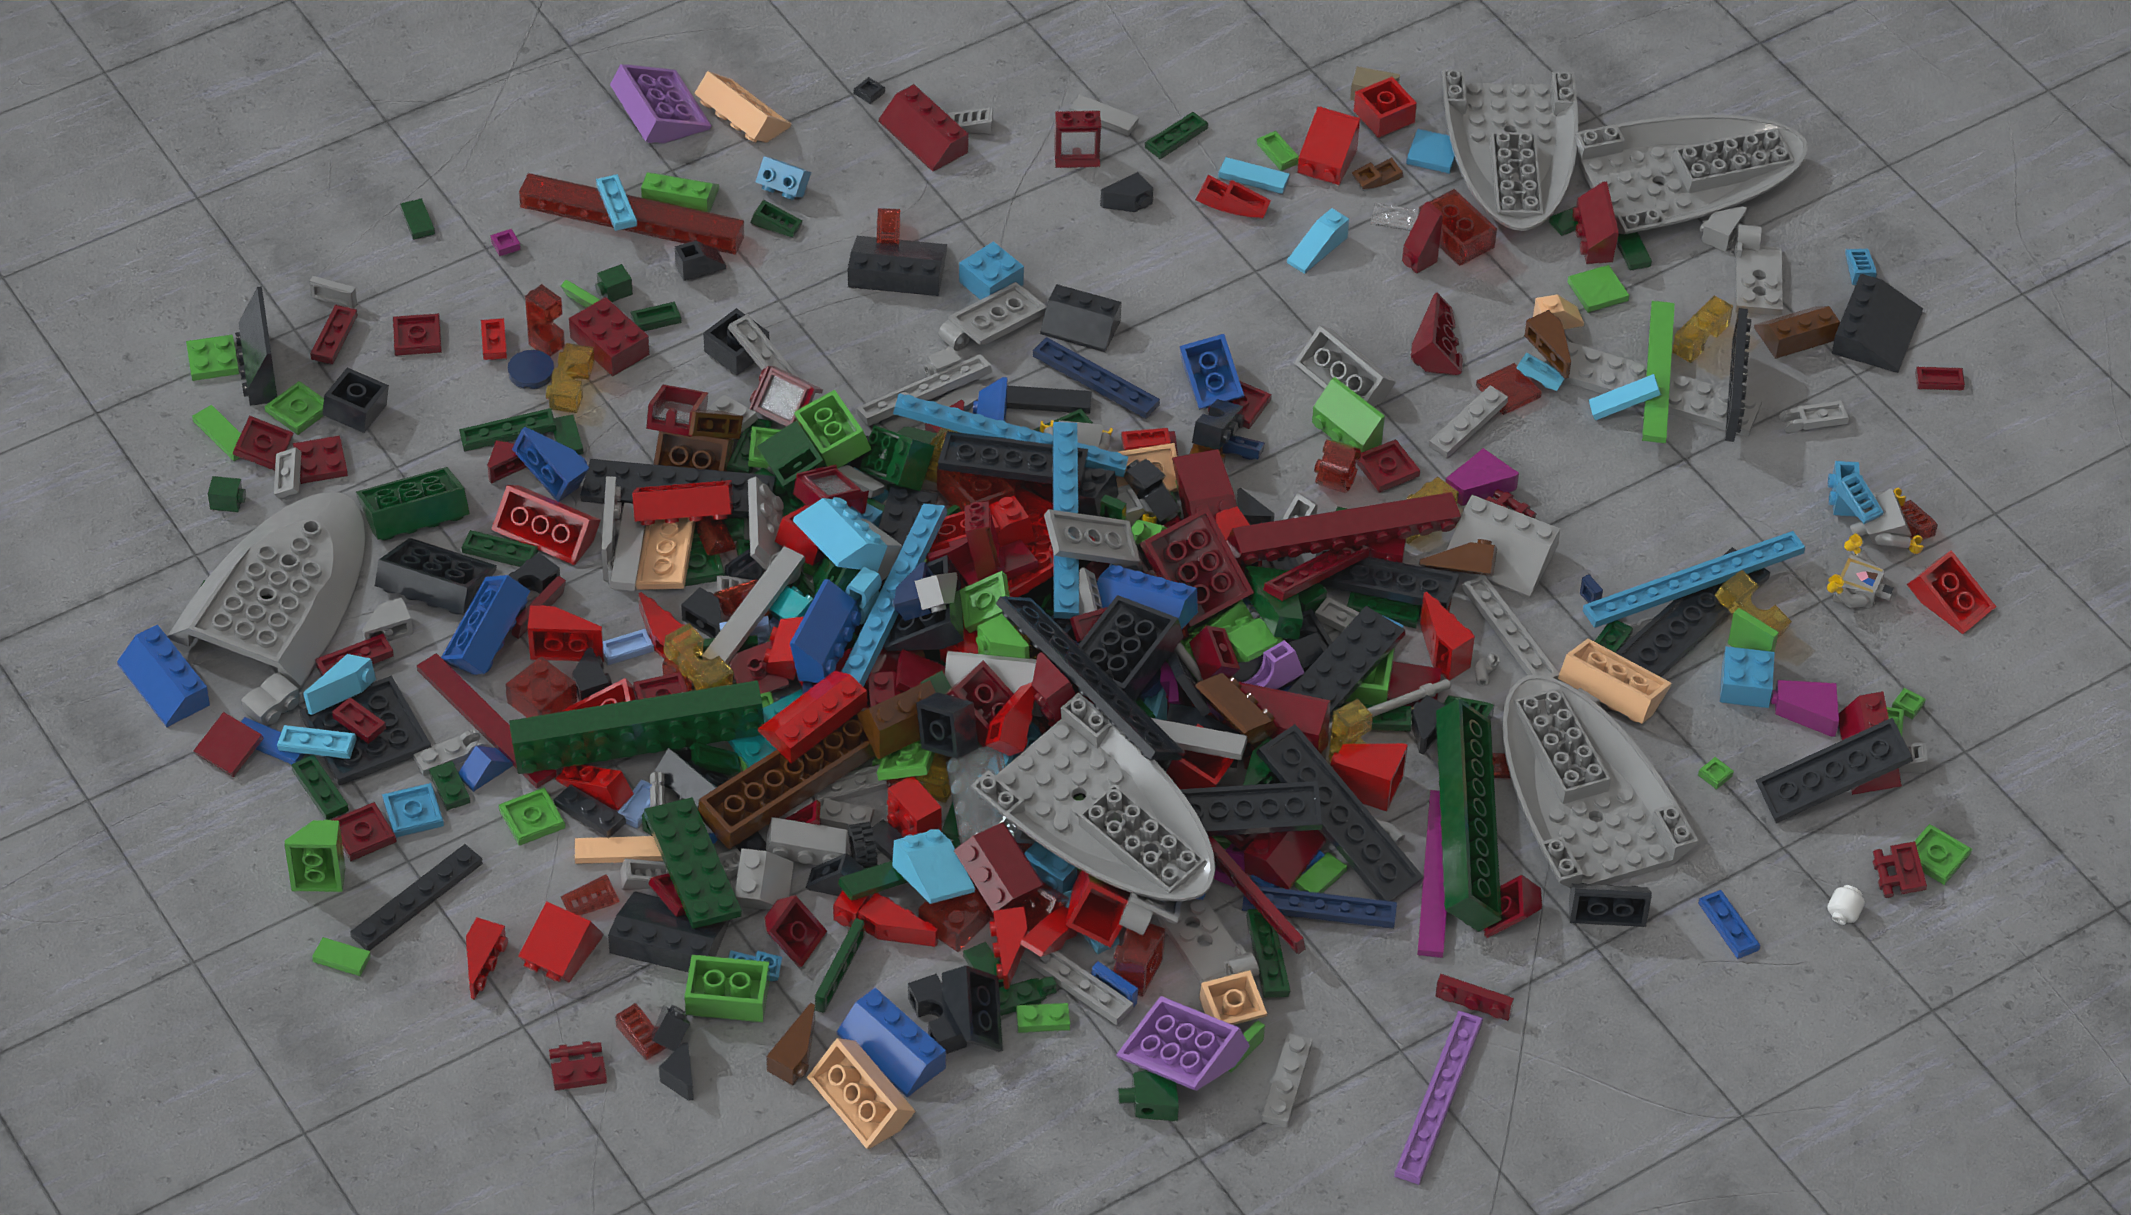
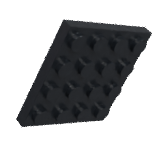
M391 675L373 682L363 692L350 697L386 723V730L369 744L356 735L357 740L350 759L323 756L340 786L411 759L415 753L431 748V743ZM346 700L315 714H308L307 707L300 710V717L307 728L353 733L336 721L332 714V711Z

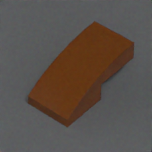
M1392 157L1376 166L1370 162L1352 172L1353 177L1362 189L1381 187L1404 177L1403 171Z

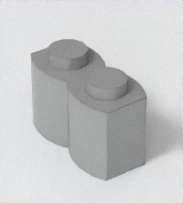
M278 672L266 679L260 687L246 694L241 703L243 711L258 723L268 726L277 722L282 713L293 710L300 701L299 689Z

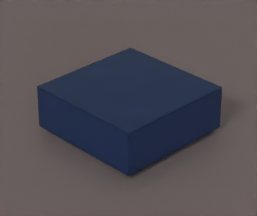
M1590 574L1582 577L1581 596L1588 603L1602 599L1603 589Z

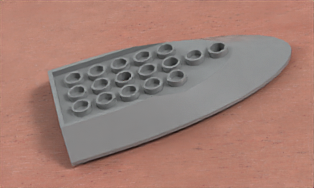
M1442 70L1444 107L1448 133L1458 167L1472 195L1489 216L1510 229L1526 231L1543 224L1560 205L1568 189L1573 172L1577 149L1575 133L1578 132L1575 73L1552 72L1551 84L1465 83L1464 70Z
M1708 114L1660 117L1625 122L1575 133L1579 167L1590 189L1601 182L1607 181L1619 234H1628L1689 221L1751 200L1771 190L1798 170L1807 153L1806 139L1794 129L1775 121L1738 115ZM1654 182H1660L1663 184V186H1659Z
M337 492L319 493L303 498L265 520L248 534L210 574L189 602L167 637L188 647L197 637L277 667L280 674L297 688L301 689L316 666L315 659L323 655L336 633L351 601L360 575L364 558L365 530L364 520L359 507L345 494ZM267 594L273 596L271 599L261 598V596H265Z
M1528 675L1514 684L1505 701L1502 721L1506 760L1513 786L1527 822L1560 884L1571 888L1572 883L1607 885L1670 867L1698 844V839L1658 772L1637 744L1605 710L1569 684L1552 677ZM1598 817L1602 821L1595 822L1593 820H1590L1589 818Z
M1077 693L1061 707V720L996 776L988 770L970 786L971 789L1036 842L1075 867L1117 888L1158 900L1186 901L1203 896L1208 892L1213 883L1215 874L1213 850L1197 813L1184 794L1155 760L1146 759L1141 754V750L1135 744L1130 743L1125 738V734L1120 729L1114 727L1109 722L1110 719L1104 713L1098 711L1080 693ZM1077 793L1086 795V798L1082 801H1076L1072 797Z

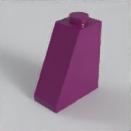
M1483 448L1446 477L1444 493L1452 492L1455 501L1464 506L1467 505L1472 495L1485 500L1488 496L1493 497L1497 489L1509 493L1515 491L1518 485L1519 473Z
M1777 680L1776 689L1772 690L1770 699L1771 704H1775V715L1825 735L1836 736L1839 723L1836 683Z

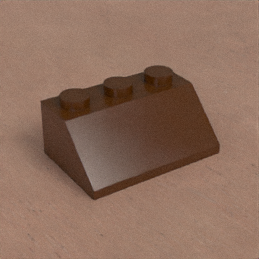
M1815 306L1755 324L1754 329L1774 358L1777 359L1833 342L1840 321L1830 306Z
M659 431L653 465L727 471V465L732 456L734 439L705 436L689 437Z
M1221 673L1200 681L1195 685L1204 699L1241 735L1247 736V741L1255 749L1278 729L1273 723L1275 717L1266 708L1261 711L1256 706L1259 702L1249 692L1245 695L1240 690L1242 685L1233 676L1228 679Z
M930 680L857 714L877 759L921 740L917 702L936 693Z

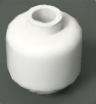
M1845 885L1834 891L1827 908L1835 922L1845 925L1846 922L1853 923L1857 921L1865 901L1860 890L1853 886Z

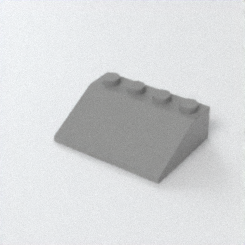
M1472 495L1461 514L1447 550L1470 542L1477 543L1478 539L1492 541V545L1497 547L1493 577L1486 576V578L1495 586L1530 599L1559 545L1560 528ZM1464 573V574H1467V575L1472 576V577H1475V578L1482 576V575Z

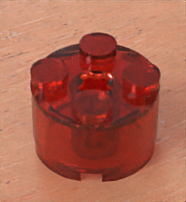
M1327 439L1323 446L1324 455L1322 460L1318 459L1315 465L1314 472L1318 473L1315 483L1319 486L1346 493V490L1349 491L1355 480L1358 471L1355 468V460L1360 461L1361 449Z

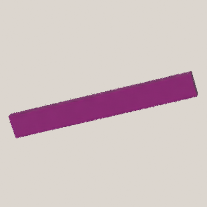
M1430 790L1417 955L1443 958L1446 910L1444 906L1440 791Z

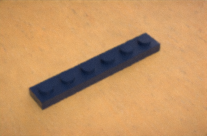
M1048 337L1033 350L1034 358L1145 419L1160 405L1159 398Z
M1257 886L1283 916L1394 928L1397 902ZM1244 896L1242 911L1256 909Z

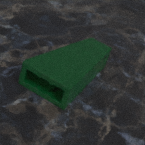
M1246 565L1244 575L1254 592L1247 597L1273 636L1298 639L1303 622L1298 593L1281 601L1263 591L1266 582L1289 570Z

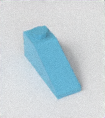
M1331 208L1315 222L1287 259V263L1305 274L1348 238L1349 218Z
M350 654L343 657L303 692L308 714H315L363 692L376 680L371 659Z

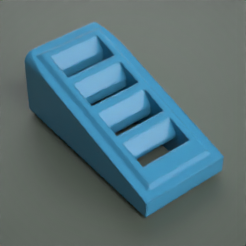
M1868 249L1845 250L1852 285H1856L1860 273L1876 278V268Z
M1857 471L1838 481L1836 492L1863 524L1884 514L1869 487ZM1869 507L1872 508V510L1864 513L1863 511Z

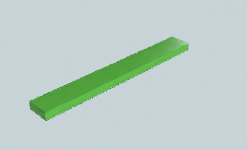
M1651 302L1646 377L1655 375L1661 395L1645 401L1642 441L1666 443L1675 303Z

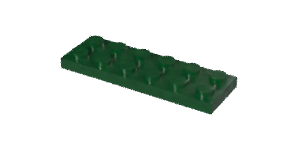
M693 797L645 808V819L692 929L741 917V907Z

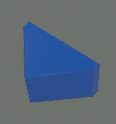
M475 746L458 774L461 780L474 792L511 768L513 763L497 748Z

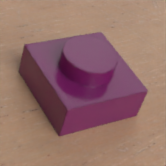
M512 229L490 235L491 243L499 257L521 250L520 242Z

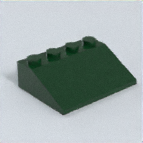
M448 467L356 491L368 524L377 540H389L401 533L411 534L419 528L426 526L436 527L441 522L448 520L458 521L470 514L465 488Z

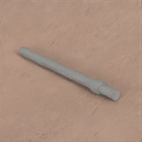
M1446 679L1435 684L1428 683L1420 686L1419 690L1329 722V733L1424 699L1426 695L1435 697L1436 693L1450 689V682Z

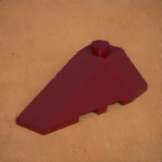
M1438 292L1433 295L1412 342L1411 359L1415 365L1420 366L1425 372L1459 375L1462 373L1463 358L1462 354L1457 353L1456 346L1459 345V339L1455 337L1453 329L1456 328L1453 310Z

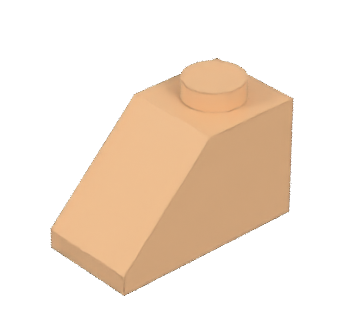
M1558 294L1535 299L1533 317L1550 310L1555 317L1561 320L1564 329L1584 326V321L1577 306Z

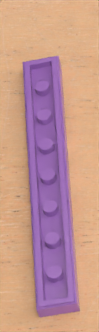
M1458 1010L1398 1162L1394 1177L1420 1185L1482 1026L1483 1018Z

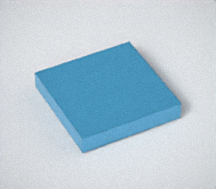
M1417 129L1406 164L1450 174L1455 156L1449 135Z
M432 783L382 794L389 822L396 838L444 826Z

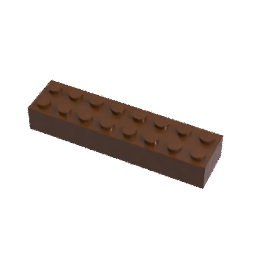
M855 714L793 763H790L778 750H775L699 799L698 811L703 822L730 850L770 824L772 817H781L876 755L857 714Z

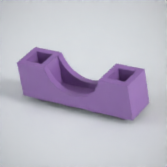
M1284 640L1263 652V662L1259 671L1251 679L1242 683L1278 689L1288 682L1294 681L1297 677L1304 674L1296 651ZM1207 702L1210 712L1220 722L1224 721L1225 719Z

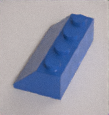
M1002 377L979 391L978 401L973 402V414H981L984 417L1006 422L1008 377Z
M1113 564L1099 576L1097 587L1103 608L1108 607L1114 598L1119 595L1177 617L1181 629L1198 613L1197 588Z
M509 575L485 577L441 658L447 664L473 675L488 672L493 665L495 654L501 650L505 643L504 638L506 634L514 627L516 616L527 604V596L530 590Z
M824 579L790 641L799 681L819 683L835 671L837 662L844 655L846 645L852 640L853 632L861 622V612L858 611L856 600L828 579Z
M158 624L135 635L117 661V665L166 728L210 706L207 686Z
M877 988L872 989L855 1002L837 1030V1035L841 1039L855 1040L889 1081L906 1097H909L946 1069V1050Z

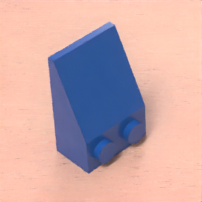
M1225 334L1179 346L1184 370L1199 410L1210 407L1216 399L1229 402L1244 397Z
M527 427L521 430L512 448L515 454L558 502L580 487L589 470L586 460L573 449Z

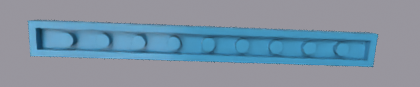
M899 393L893 412L895 415L960 433L1053 444L1052 434L1038 432L1023 426H1016L1002 420L991 419L981 414L969 413L955 407L951 408L940 405L934 401L922 400L912 395ZM1078 443V448L1088 449L1086 467L1115 471L1116 476L1124 477L1128 456L1118 452L1103 450L1096 446Z
M1053 422V510L1078 513L1077 423ZM1053 552L1054 618L1070 619L1079 615V559L1054 556Z
M923 503L842 669V673L852 675L862 686H864L899 614L893 607L896 587L920 563L924 562L948 513L943 505Z
M1791 531L1585 604L1583 612L1593 627L1596 628L1804 554L1805 546L1795 532Z

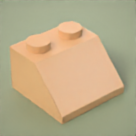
M1250 970L1201 983L1199 999L1205 1014L1232 1025L1267 1016Z

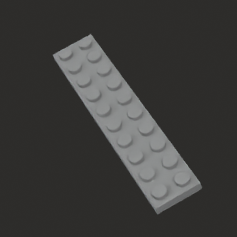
M1567 341L1571 368L1569 378L1564 380L1565 383L1604 394L1646 377V364ZM1534 347L1531 355L1553 367ZM1671 372L1668 413L1726 430L1729 389ZM1746 394L1745 400H1741V402L1745 403L1744 417H1739V419H1742L1741 432L1736 434L1749 437L1763 399ZM1645 401L1639 403V405L1644 406Z

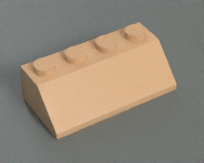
M707 71L694 93L701 99V104L710 109L714 108L717 116L724 120H730V125L733 128L746 132L745 137L755 143L758 140L767 143L792 125L733 79Z
M1586 639L1566 654L1558 676L1559 680L1573 688L1583 689L1599 699L1600 702L1606 704L1611 710L1619 711L1628 716L1630 720L1641 724L1653 716L1672 684L1590 639Z
M837 1038L807 1076L809 1081L867 1149L900 1132L916 1112L855 1040Z

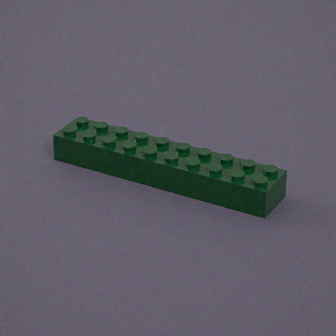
M758 680L509 720L518 774L666 751L668 748L682 749L690 747L693 742L707 745L721 741L756 737L762 735L758 728L765 724Z
M1458 698L1436 710L1444 906L1448 913L1480 932L1502 920L1491 720Z

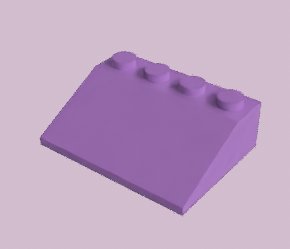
M620 64L610 86L646 142L666 143L710 130L711 124L676 70Z
M1160 996L1116 1056L1121 1060L1197 1091L1236 1066L1250 1045L1239 1027Z

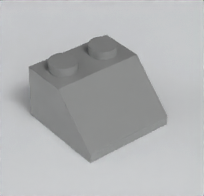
M741 848L735 896L740 907L770 910L778 899L789 897L794 862L768 851Z

